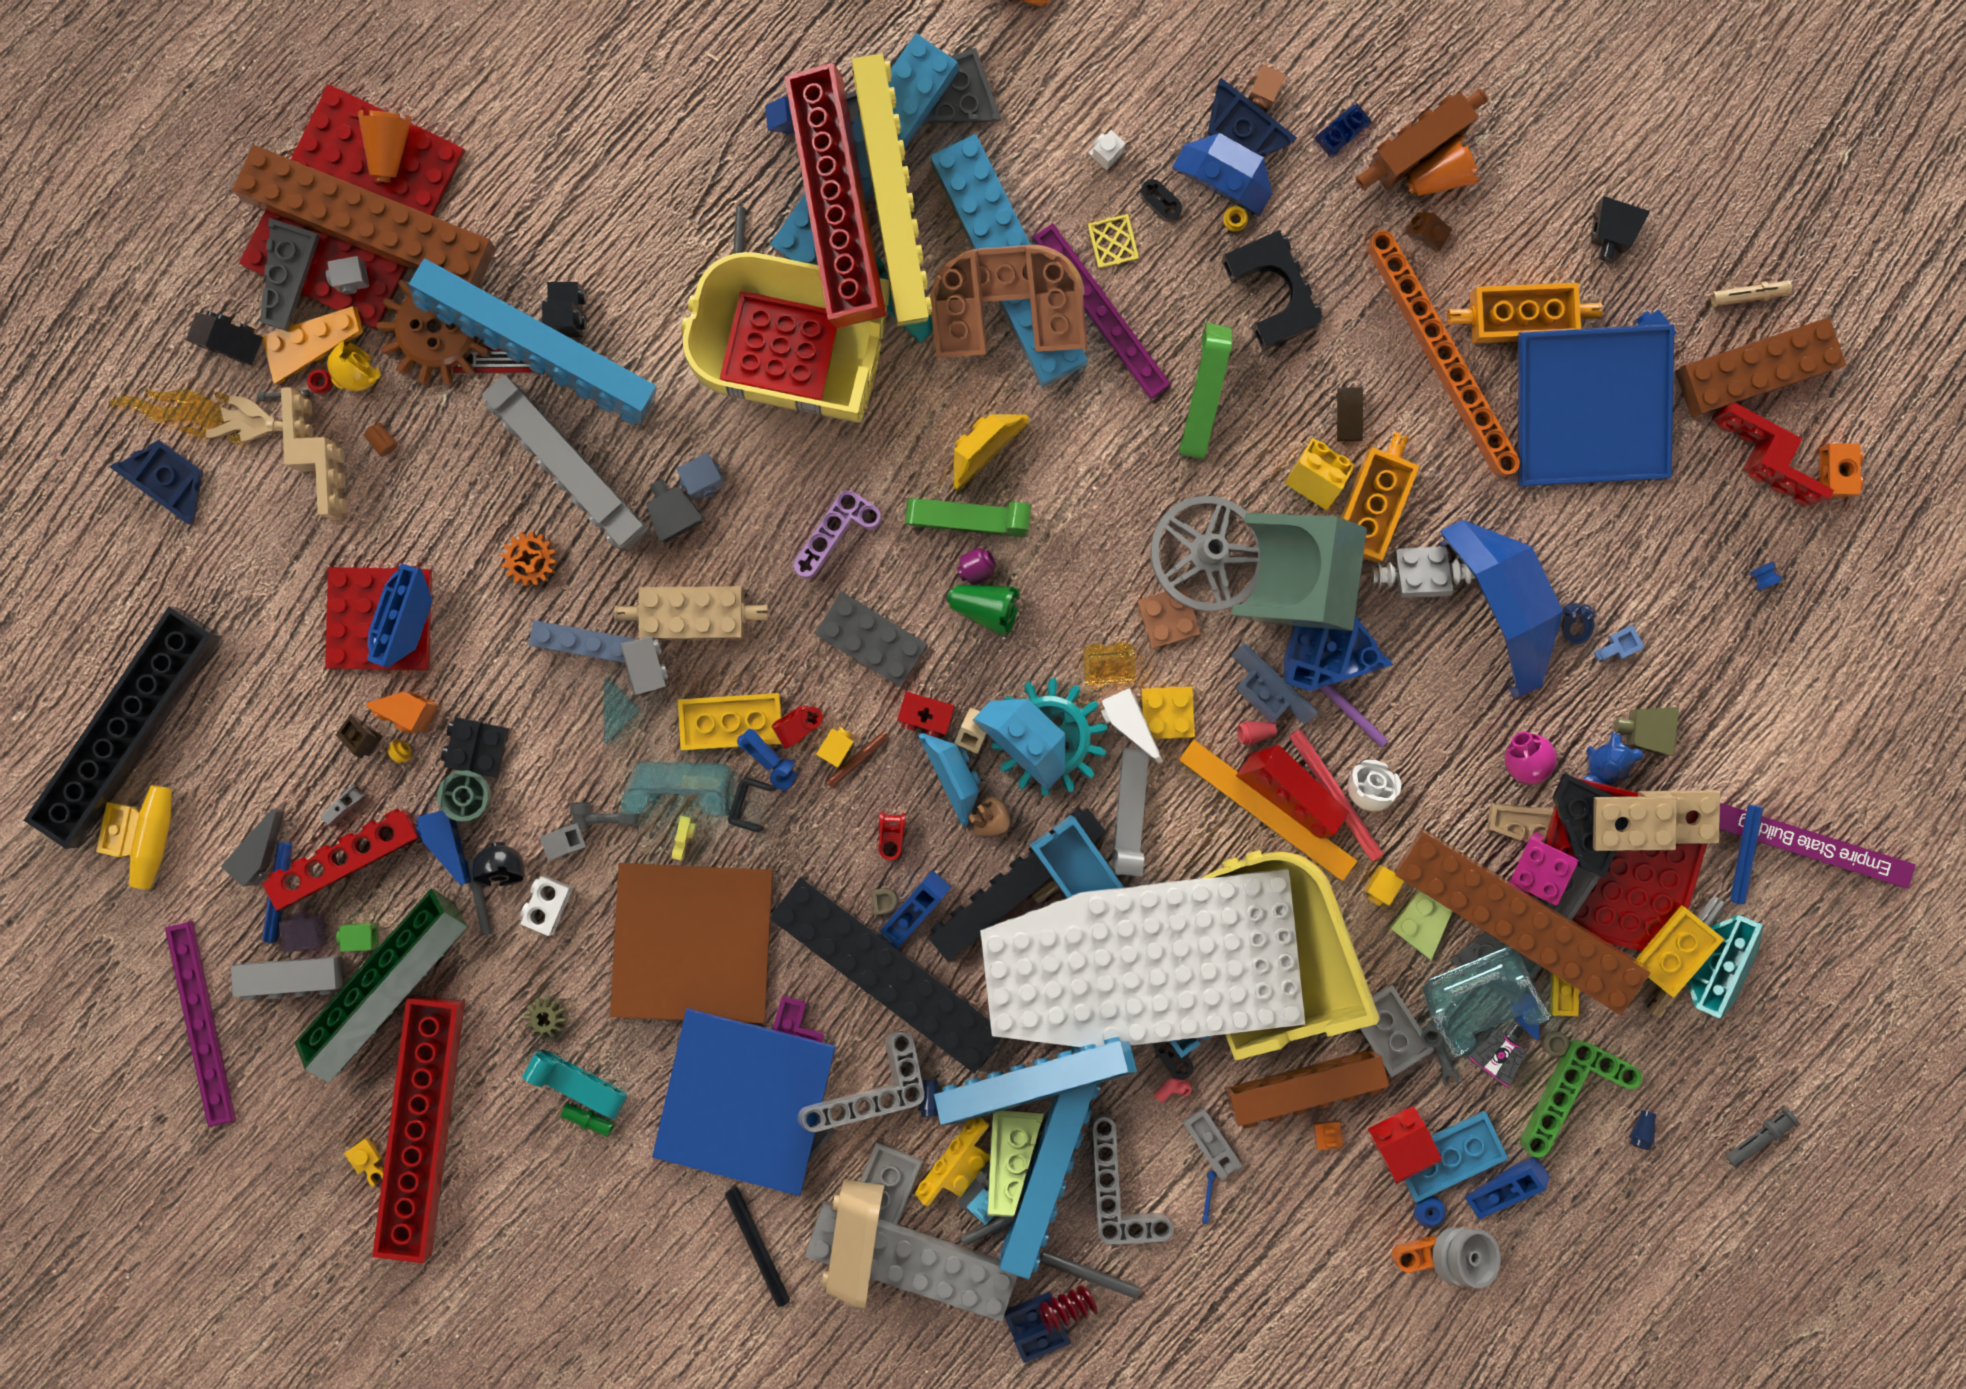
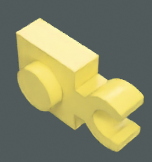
M680 816L672 859L684 860L689 838L693 839L696 831V824L693 823L694 817Z

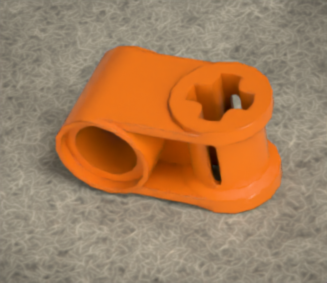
M1427 1236L1396 1245L1391 1252L1393 1263L1406 1273L1435 1268L1433 1263V1247L1437 1236ZM1410 1253L1409 1261L1401 1263L1402 1255Z

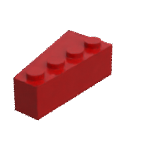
M1280 745L1251 753L1236 777L1320 839L1334 836L1349 814V811Z

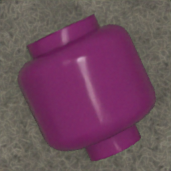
M976 548L960 557V566L957 567V571L963 581L967 580L970 584L977 585L991 578L997 566L989 550L985 551L982 548Z

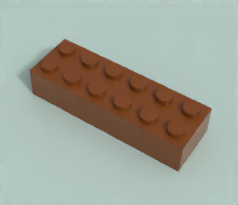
M1828 317L1687 364L1676 370L1675 373L1690 416L1694 418L1721 409L1734 402L1739 403L1835 371L1845 366L1846 362L1831 319Z
M1369 1049L1229 1086L1224 1089L1233 1120L1238 1127L1243 1126L1246 1129L1257 1126L1258 1121L1268 1119V1122L1281 1120L1284 1114L1293 1112V1115L1307 1113L1308 1108L1318 1106L1319 1109L1327 1108L1333 1105V1101L1343 1099V1102L1358 1099V1095L1367 1092L1368 1095L1380 1094L1383 1092V1088L1390 1086L1382 1056Z

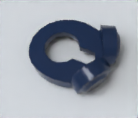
M1570 603L1563 607L1565 617L1562 622V632L1565 639L1569 642L1582 644L1592 635L1594 618L1597 614L1590 605L1583 604L1580 606L1578 603ZM1582 614L1581 622L1584 625V631L1580 635H1572L1570 627L1576 622L1577 616Z

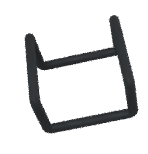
M751 778L741 779L730 809L728 823L753 832L763 831L764 827L738 819L749 785L766 791H775L777 788Z

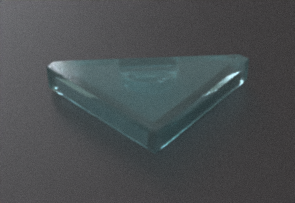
M606 677L604 679L603 741L608 744L641 710Z

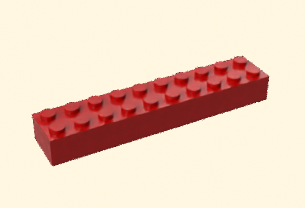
M832 62L784 76L828 320L838 329L886 316V310L842 74Z
M413 995L406 998L372 1257L424 1264L432 1256L465 1001Z

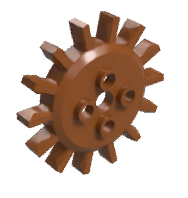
M401 279L398 283L401 290L407 295L403 303L398 304L393 299L384 298L382 302L389 310L397 312L395 322L383 321L377 323L379 330L386 333L395 332L397 338L396 341L381 348L382 352L389 356L403 350L406 356L396 368L403 375L409 372L415 363L420 364L421 370L418 375V382L422 385H428L432 369H440L441 379L444 384L452 386L453 376L451 367L458 364L461 365L464 372L474 376L476 374L475 369L467 361L469 355L475 351L481 356L490 358L492 353L484 345L477 343V336L473 338L467 336L457 325L454 329L449 330L448 324L441 321V330L437 333H431L429 325L433 320H439L437 315L431 311L424 312L418 309L412 300L409 283ZM415 321L420 322V326L417 329L412 328V324ZM437 339V345L430 347V341Z

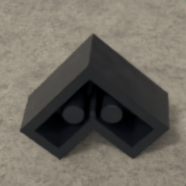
M547 282V301H542V323L567 337H583V330L587 329V318L583 314V305L587 303V294L579 282Z
M207 311L206 314L196 312L185 341L252 366L263 337L254 334L256 329L241 323L238 327L231 324V318Z

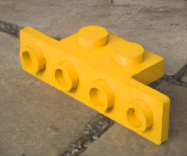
M982 1116L966 1121L963 1129L951 1141L948 1149L934 1164L933 1169L919 1184L915 1195L926 1207L932 1203L943 1187L962 1197L989 1161L990 1154L976 1145L989 1126Z

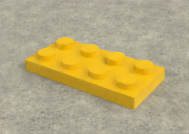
M780 693L678 699L681 750L739 747L737 738L748 729L755 730L768 745L781 744L771 727L775 721L782 718Z

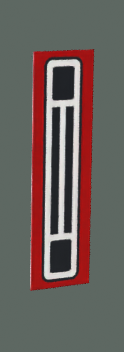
M485 346L492 353L490 358L481 356L475 351L467 358V361L474 367L476 373H535L529 368L530 365L522 361L518 363L507 357L506 352L499 348L493 350ZM460 364L453 367V373H466Z

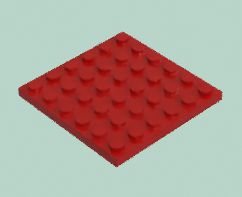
M1577 778L1614 797H1638V792ZM1554 806L1544 843L1574 857L1556 806ZM1692 810L1686 814L1685 819L1687 823H1694L1698 819L1697 811ZM1708 843L1676 844V850L1616 851L1605 878L1600 877L1572 921L1610 944L1643 951L1681 905L1689 909Z

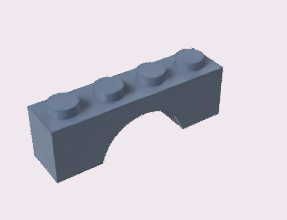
M533 620L529 646L625 663L620 644L635 639Z

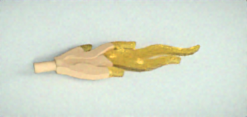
M145 390L146 394L156 400L178 401L182 404L176 407H159L133 396H122L108 402L110 406H133L158 422L188 421L196 423L205 428L199 430L181 426L179 430L199 438H220L240 431L238 434L228 437V441L232 443H245L266 434L276 433V431L283 432L282 421H278V419L270 416L253 401L244 397L223 395L218 392L214 393L216 398L222 402L235 405L239 409L235 411L227 410L209 398L189 390L170 392Z

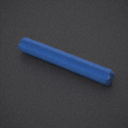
M1758 805L1747 806L1730 898L1731 902L1744 905L1747 900L1763 808Z
M277 843L273 872L282 869L283 872L289 870L293 847L291 843ZM269 897L262 941L275 943L278 941L282 910L276 911Z

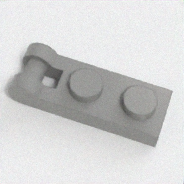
M1204 1107L1182 1121L1222 1182L1229 1178L1228 1174L1234 1170L1238 1172L1243 1168ZM1227 1156L1230 1161L1221 1166L1218 1161Z

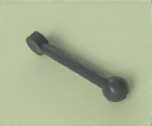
M309 390L299 391L308 397L310 396ZM259 392L257 394V399L262 402L270 398H281V393L266 394L265 392Z

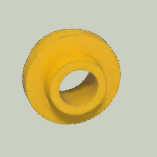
M1239 206L1228 208L1223 215L1224 226L1232 232L1243 230L1248 223L1247 212ZM1237 216L1240 222L1237 224L1233 223L1231 217Z
M394 739L387 748L390 758L398 764L408 762L412 757L411 747L403 740Z

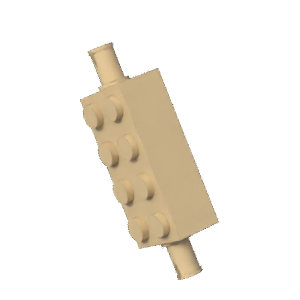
M741 586L639 587V604L637 606L614 607V612L625 613L624 615H614L615 622L637 621L639 624V638L652 636L653 640L745 639L746 620H769L768 613H758L769 612L768 604L746 605L745 589Z

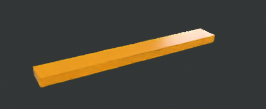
M1194 739L1178 760L1339 880L1343 881L1357 863L1356 859L1327 838L1320 839L1314 836L1308 829L1236 777L1238 773L1236 770Z

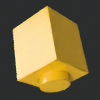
M839 727L838 731L832 728L816 755L840 768L855 741L851 740L853 734Z
M1378 865L1363 891L1369 894L1367 899L1374 904L1381 906L1384 903L1390 906L1404 881L1395 876V873Z

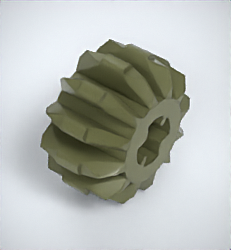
M546 996L544 1002L538 997L534 1000L535 1005L529 1004L527 1006L530 1013L523 1015L525 1020H530V1023L525 1025V1029L534 1028L531 1033L532 1037L537 1036L540 1032L541 1040H546L548 1035L554 1039L557 1037L556 1031L563 1032L565 1030L561 1023H566L568 1017L561 1016V1014L567 1011L566 1007L557 1008L560 1004L559 999L551 1004L550 996ZM545 1013L549 1014V1021L547 1023L543 1022V1015Z

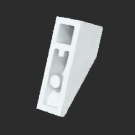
M1129 688L1102 700L1105 709H1102L1101 712L1106 723H1112L1116 730L1158 764L1162 763V757L1131 689Z

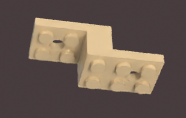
M291 387L281 388L284 465L300 472H316L318 515L334 521L344 520V513L347 512V502L343 498V488L346 486V478L344 473H342V463L345 461L344 450L340 444L326 437L313 438V428L309 424V414H312V403L308 396Z
M1717 790L1638 791V797H1594L1593 849L1595 851L1676 850V844L1719 843L1720 792ZM1692 810L1697 811L1698 819L1694 823H1687L1685 819L1686 814ZM1620 817H1626L1628 820L1627 827L1623 830H1616V820Z

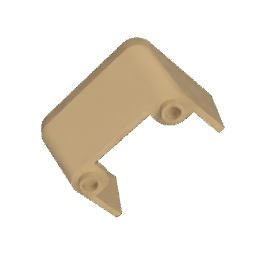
M844 1179L840 1196L835 1195L833 1211H837L829 1271H824L822 1287H826V1293L854 1307L866 1308L884 1185Z

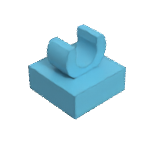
M984 1187L967 1205V1208L986 1225L994 1216H987L988 1189Z

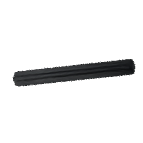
M733 1187L727 1190L725 1197L776 1306L782 1307L788 1304L790 1301L788 1293L739 1189Z

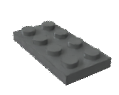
M842 591L815 632V635L899 687H902L928 645Z

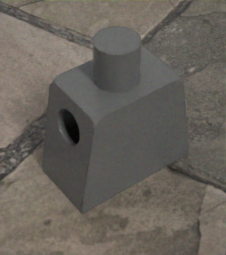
M660 479L650 485L656 498L647 502V507L661 543L666 544L706 522L705 518L678 486L669 490L664 479Z

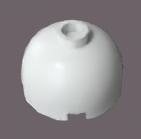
M1364 760L1352 770L1348 780V792L1352 801L1361 809L1370 812L1381 811L1388 808L1398 797L1401 791L1400 778L1396 772L1393 775L1388 770L1389 766L1377 760Z

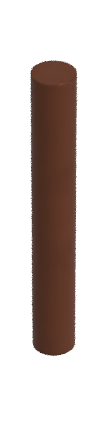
M882 731L830 776L826 783L833 788L883 745L889 737Z

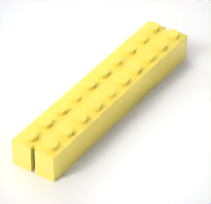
M883 53L852 58V72L887 273L891 282L890 290L896 324L898 327L927 322L928 315H931L932 305L930 297H925L924 289H927L928 286L926 271H920L919 264L923 263V253L921 245H916L915 238H918L919 230L917 219H912L910 213L914 212V201L912 192L907 193L906 186H909L910 178L908 167L902 166V161L905 160V149L903 140H898L897 137L901 130L899 115L893 114V109L896 108V96L894 87L889 88L888 85L892 77L890 62L884 61Z

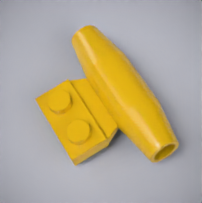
M150 785L140 812L133 806L114 802L106 803L96 852L116 857L130 855V887L149 890L153 885L163 860L171 823L172 788Z

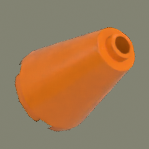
M359 110L358 118L369 175L375 176V181L391 183V178H396L412 117L406 115V120L400 119V114L371 110H369V116H365L364 111Z
M1461 134L1454 137L1408 173L1409 178L1405 182L1411 194L1416 193L1417 196H1423L1480 182V177H1474V174L1478 173V169L1468 145L1463 147L1460 141L1464 140Z

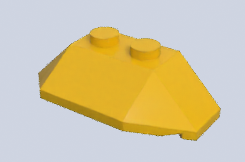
M990 414L986 419L983 416L978 419L972 426L975 430L968 436L963 434L954 444L956 446L954 449V490L959 492L1029 423L1030 418L1024 414Z

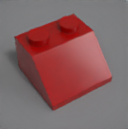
M1414 1106L1368 1128L1372 1143L1396 1184L1443 1161L1426 1125Z

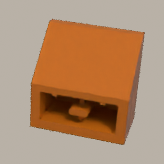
M400 692L368 702L366 705L367 708L373 711L372 716L382 721L395 722L394 727L398 730L414 734L417 731L426 732L440 706L418 693Z

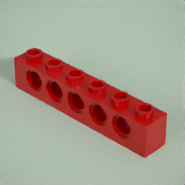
M399 808L384 815L386 817L385 820L379 823L375 820L362 826V832L356 835L349 833L338 839L339 844L331 848L329 845L317 849L315 851L316 856L308 860L306 857H302L292 862V868L283 872L282 869H279L269 874V880L262 884L275 910H284L420 839L410 813L406 810L400 811ZM386 827H391L394 831V836L390 841H386L383 838V830ZM363 839L369 840L371 844L370 850L366 853H363L359 847ZM340 851H344L347 855V861L343 865L338 864L336 856ZM317 863H320L324 868V872L320 877H316L313 873V867ZM294 875L300 879V885L297 889H293L290 886V879Z

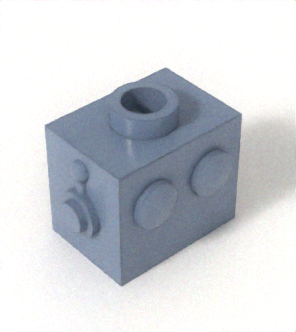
M709 453L676 468L681 477L679 482L681 487L686 489L687 495L691 496L693 501L700 497H710L717 492L716 489L725 485L723 481L724 476L720 473L721 468L718 463L713 462Z

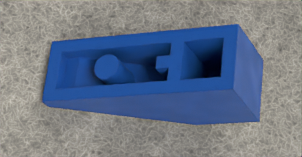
M443 810L418 816V823L415 824L417 835L420 838L422 837L423 843L460 885L471 883L456 820L447 817Z
M932 870L881 928L880 932L899 948L952 886Z
M1530 1157L1511 1166L1466 1195L1465 1198L1478 1219H1481L1545 1191L1550 1175L1539 1158Z

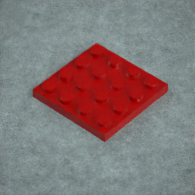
M740 291L719 380L822 401L837 328L828 320L826 308Z
M328 567L326 669L429 671L431 607L414 651L388 668L368 661V631L384 586L390 577L398 571V568ZM421 569L431 594L432 570Z

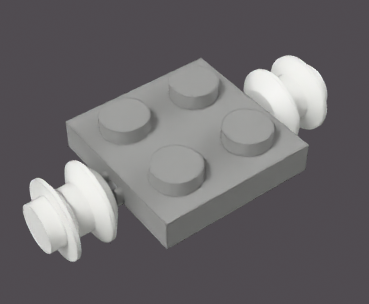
M1447 547L1396 549L1394 553L1396 569L1390 562L1383 568H1381L1379 563H1376L1375 568L1371 569V581L1376 583L1377 588H1380L1382 583H1387L1390 588L1395 580H1398L1401 598L1452 596V580L1458 585L1461 579H1465L1467 584L1471 583V579H1475V576L1465 564H1460L1458 559H1455L1452 565L1449 566Z

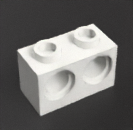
M546 875L536 879L530 890V893L533 894L530 903L526 902L520 913V917H523L521 925L547 936L553 935L574 887ZM547 886H551L555 890V897L552 900L545 896V888ZM538 909L545 913V921L543 923H539L535 919V912Z

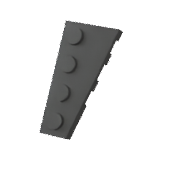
M269 218L268 227L270 228V234L266 247L268 258L264 271L266 282L262 295L260 322L288 332L320 235Z

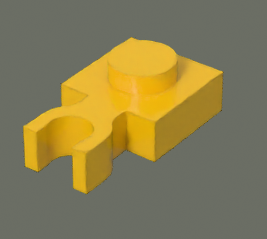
M369 1137L344 1153L357 1174L365 1170L371 1187L378 1183L374 1179V1173H379L381 1178H383L384 1168L379 1167L376 1163L382 1157Z

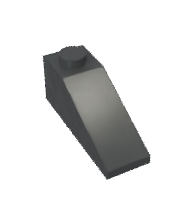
M281 808L271 809L221 865L243 887L255 886L266 876L264 872L270 866L285 812Z

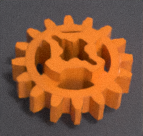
M533 531L529 532L528 537L523 532H519L520 539H516L513 536L510 537L512 545L504 544V548L508 552L507 554H501V557L507 561L501 565L502 568L509 569L506 576L509 578L515 576L513 582L517 584L523 580V586L529 587L531 581L535 586H539V579L547 582L548 577L546 574L548 572L555 573L551 565L558 564V561L552 559V556L556 555L557 551L549 549L553 543L549 540L544 542L545 536L542 534L536 538V534ZM531 543H537L543 550L535 551ZM519 548L517 555L514 557L516 550ZM528 554L535 556L530 560L531 564L523 562L528 559ZM545 561L543 568L539 570L542 562ZM516 568H525L528 576L520 574Z

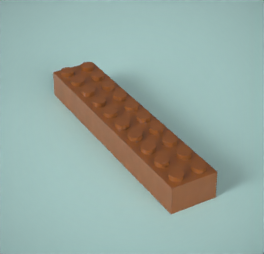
M255 145L252 146L232 189L243 202L417 271L425 258L478 288L496 251L491 240Z
M1421 828L1394 869L1395 876L1621 1016L1650 975V971L1642 963Z

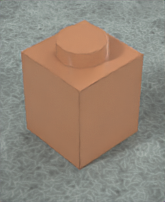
M1262 65L1248 99L1260 109L1267 108L1271 110L1286 74Z

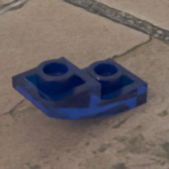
M1356 103L1342 113L1333 123L1319 132L1314 139L1327 155L1331 157L1370 126L1372 121Z

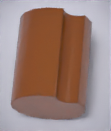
M380 422L369 427L364 433V437L381 457L388 455L398 446V443Z

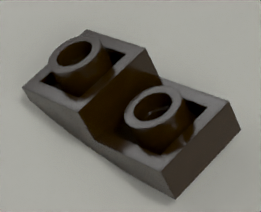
M1363 387L1337 388V442L1363 441Z

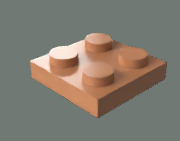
M1186 586L1176 588L1181 594L1190 598ZM1166 592L1137 600L1151 649L1201 634L1194 610L1175 601Z

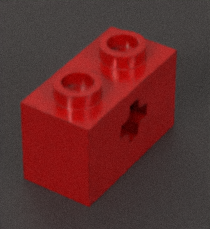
M905 691L897 721L902 722V728L916 731L917 727L927 729L925 734L940 738L941 734L947 735L955 705ZM925 708L929 709V714L933 715L932 720L927 719L926 723H922V718L918 716L919 711L924 712Z

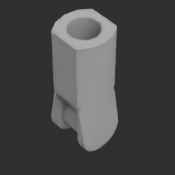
M356 784L348 787L320 815V818L328 826L334 827L366 797L364 793L360 794L356 789ZM348 796L353 800L350 804L344 800Z

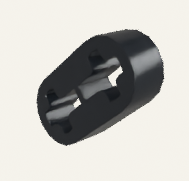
M1150 179L1144 182L1140 192L1143 202L1162 220L1166 222L1177 220L1182 210L1179 199L1158 180ZM1147 188H1157L1156 195L1160 199H1157L1154 195L1147 196ZM1162 202L1169 207L1172 204L1175 205V214L1172 212L1166 214V206Z
M1160 1042L1153 1044L1157 1056L1173 1076L1178 1079H1186L1192 1074L1193 1064L1187 1055L1181 1058L1172 1045H1170L1169 1047L1174 1054L1169 1056L1165 1050L1159 1051L1161 1048ZM1176 1057L1181 1063H1188L1185 1066L1186 1072L1175 1071L1177 1065L1173 1060Z

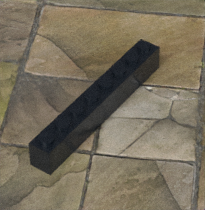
M1078 807L1068 815L1075 817L1092 843L1107 832L1086 807L1083 810ZM1053 829L1049 831L1051 835L1055 833ZM1031 847L1028 848L1031 853L1024 859L1019 856L1009 864L1011 869L1003 875L999 872L989 881L991 886L985 891L980 888L969 897L971 902L967 906L963 907L960 904L950 913L952 917L945 924L940 921L930 929L932 934L929 936V940L947 962L980 937V930L993 926L1052 877Z

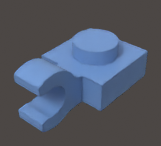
M1630 625L1608 636L1610 644L1593 653L1598 661L1607 659L1614 654L1617 655L1618 659H1623L1645 647L1634 626Z

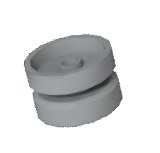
M1450 1227L1442 1231L1437 1237L1433 1247V1263L1435 1271L1441 1280L1450 1285L1484 1288L1490 1285L1497 1277L1500 1269L1501 1255L1498 1244L1492 1235L1484 1230Z

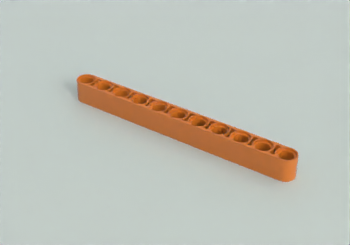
M1382 230L1377 232L1369 241L1367 247L1371 259L1495 476L1501 478L1513 474L1518 470L1520 461L1394 236L1388 231ZM1375 241H1383L1386 244V249H1379ZM1388 262L1396 263L1399 271H1391L1388 267ZM1400 284L1409 285L1411 293L1406 294L1402 292ZM1413 306H1420L1423 309V315H1416L1413 312ZM1425 328H1432L1436 333V337H1428ZM1439 349L1447 352V360H1443L1438 356ZM1451 371H1456L1460 375V382H1455L1451 379ZM1463 393H1468L1472 396V404L1465 403ZM1476 415L1483 416L1485 419L1484 426H1479L1476 423ZM1489 437H1493L1497 440V448H1492L1489 446ZM1501 459H1506L1509 462V471L1501 467Z

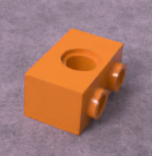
M1830 443L1819 447L1820 483L1834 490L1831 498H1851L1860 495L1864 485L1863 477L1861 476V465L1863 463L1861 444ZM1840 465L1846 470L1845 476L1841 475L1839 471Z

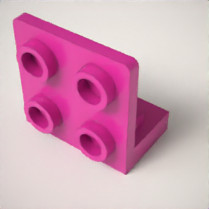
M1535 832L1524 849L1510 883L1553 905H1558L1579 861L1543 843L1545 836Z

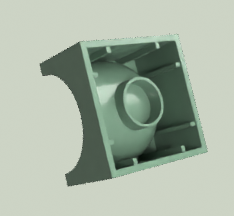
M1246 513L1244 523L1252 528L1259 544L1260 571L1253 593L1244 603L1233 605L1232 615L1263 624L1353 631L1367 528L1338 516Z

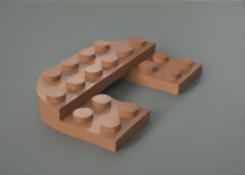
M1042 245L979 248L956 256L937 275L931 290V315L936 358L986 355L988 350L982 302L1030 299L1035 352L1086 349L1088 346L1083 301L1085 291L1076 267L1060 252Z

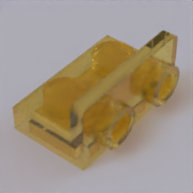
M1118 642L1114 645L1091 644L1088 647H1083L1085 685L1136 682L1133 644Z

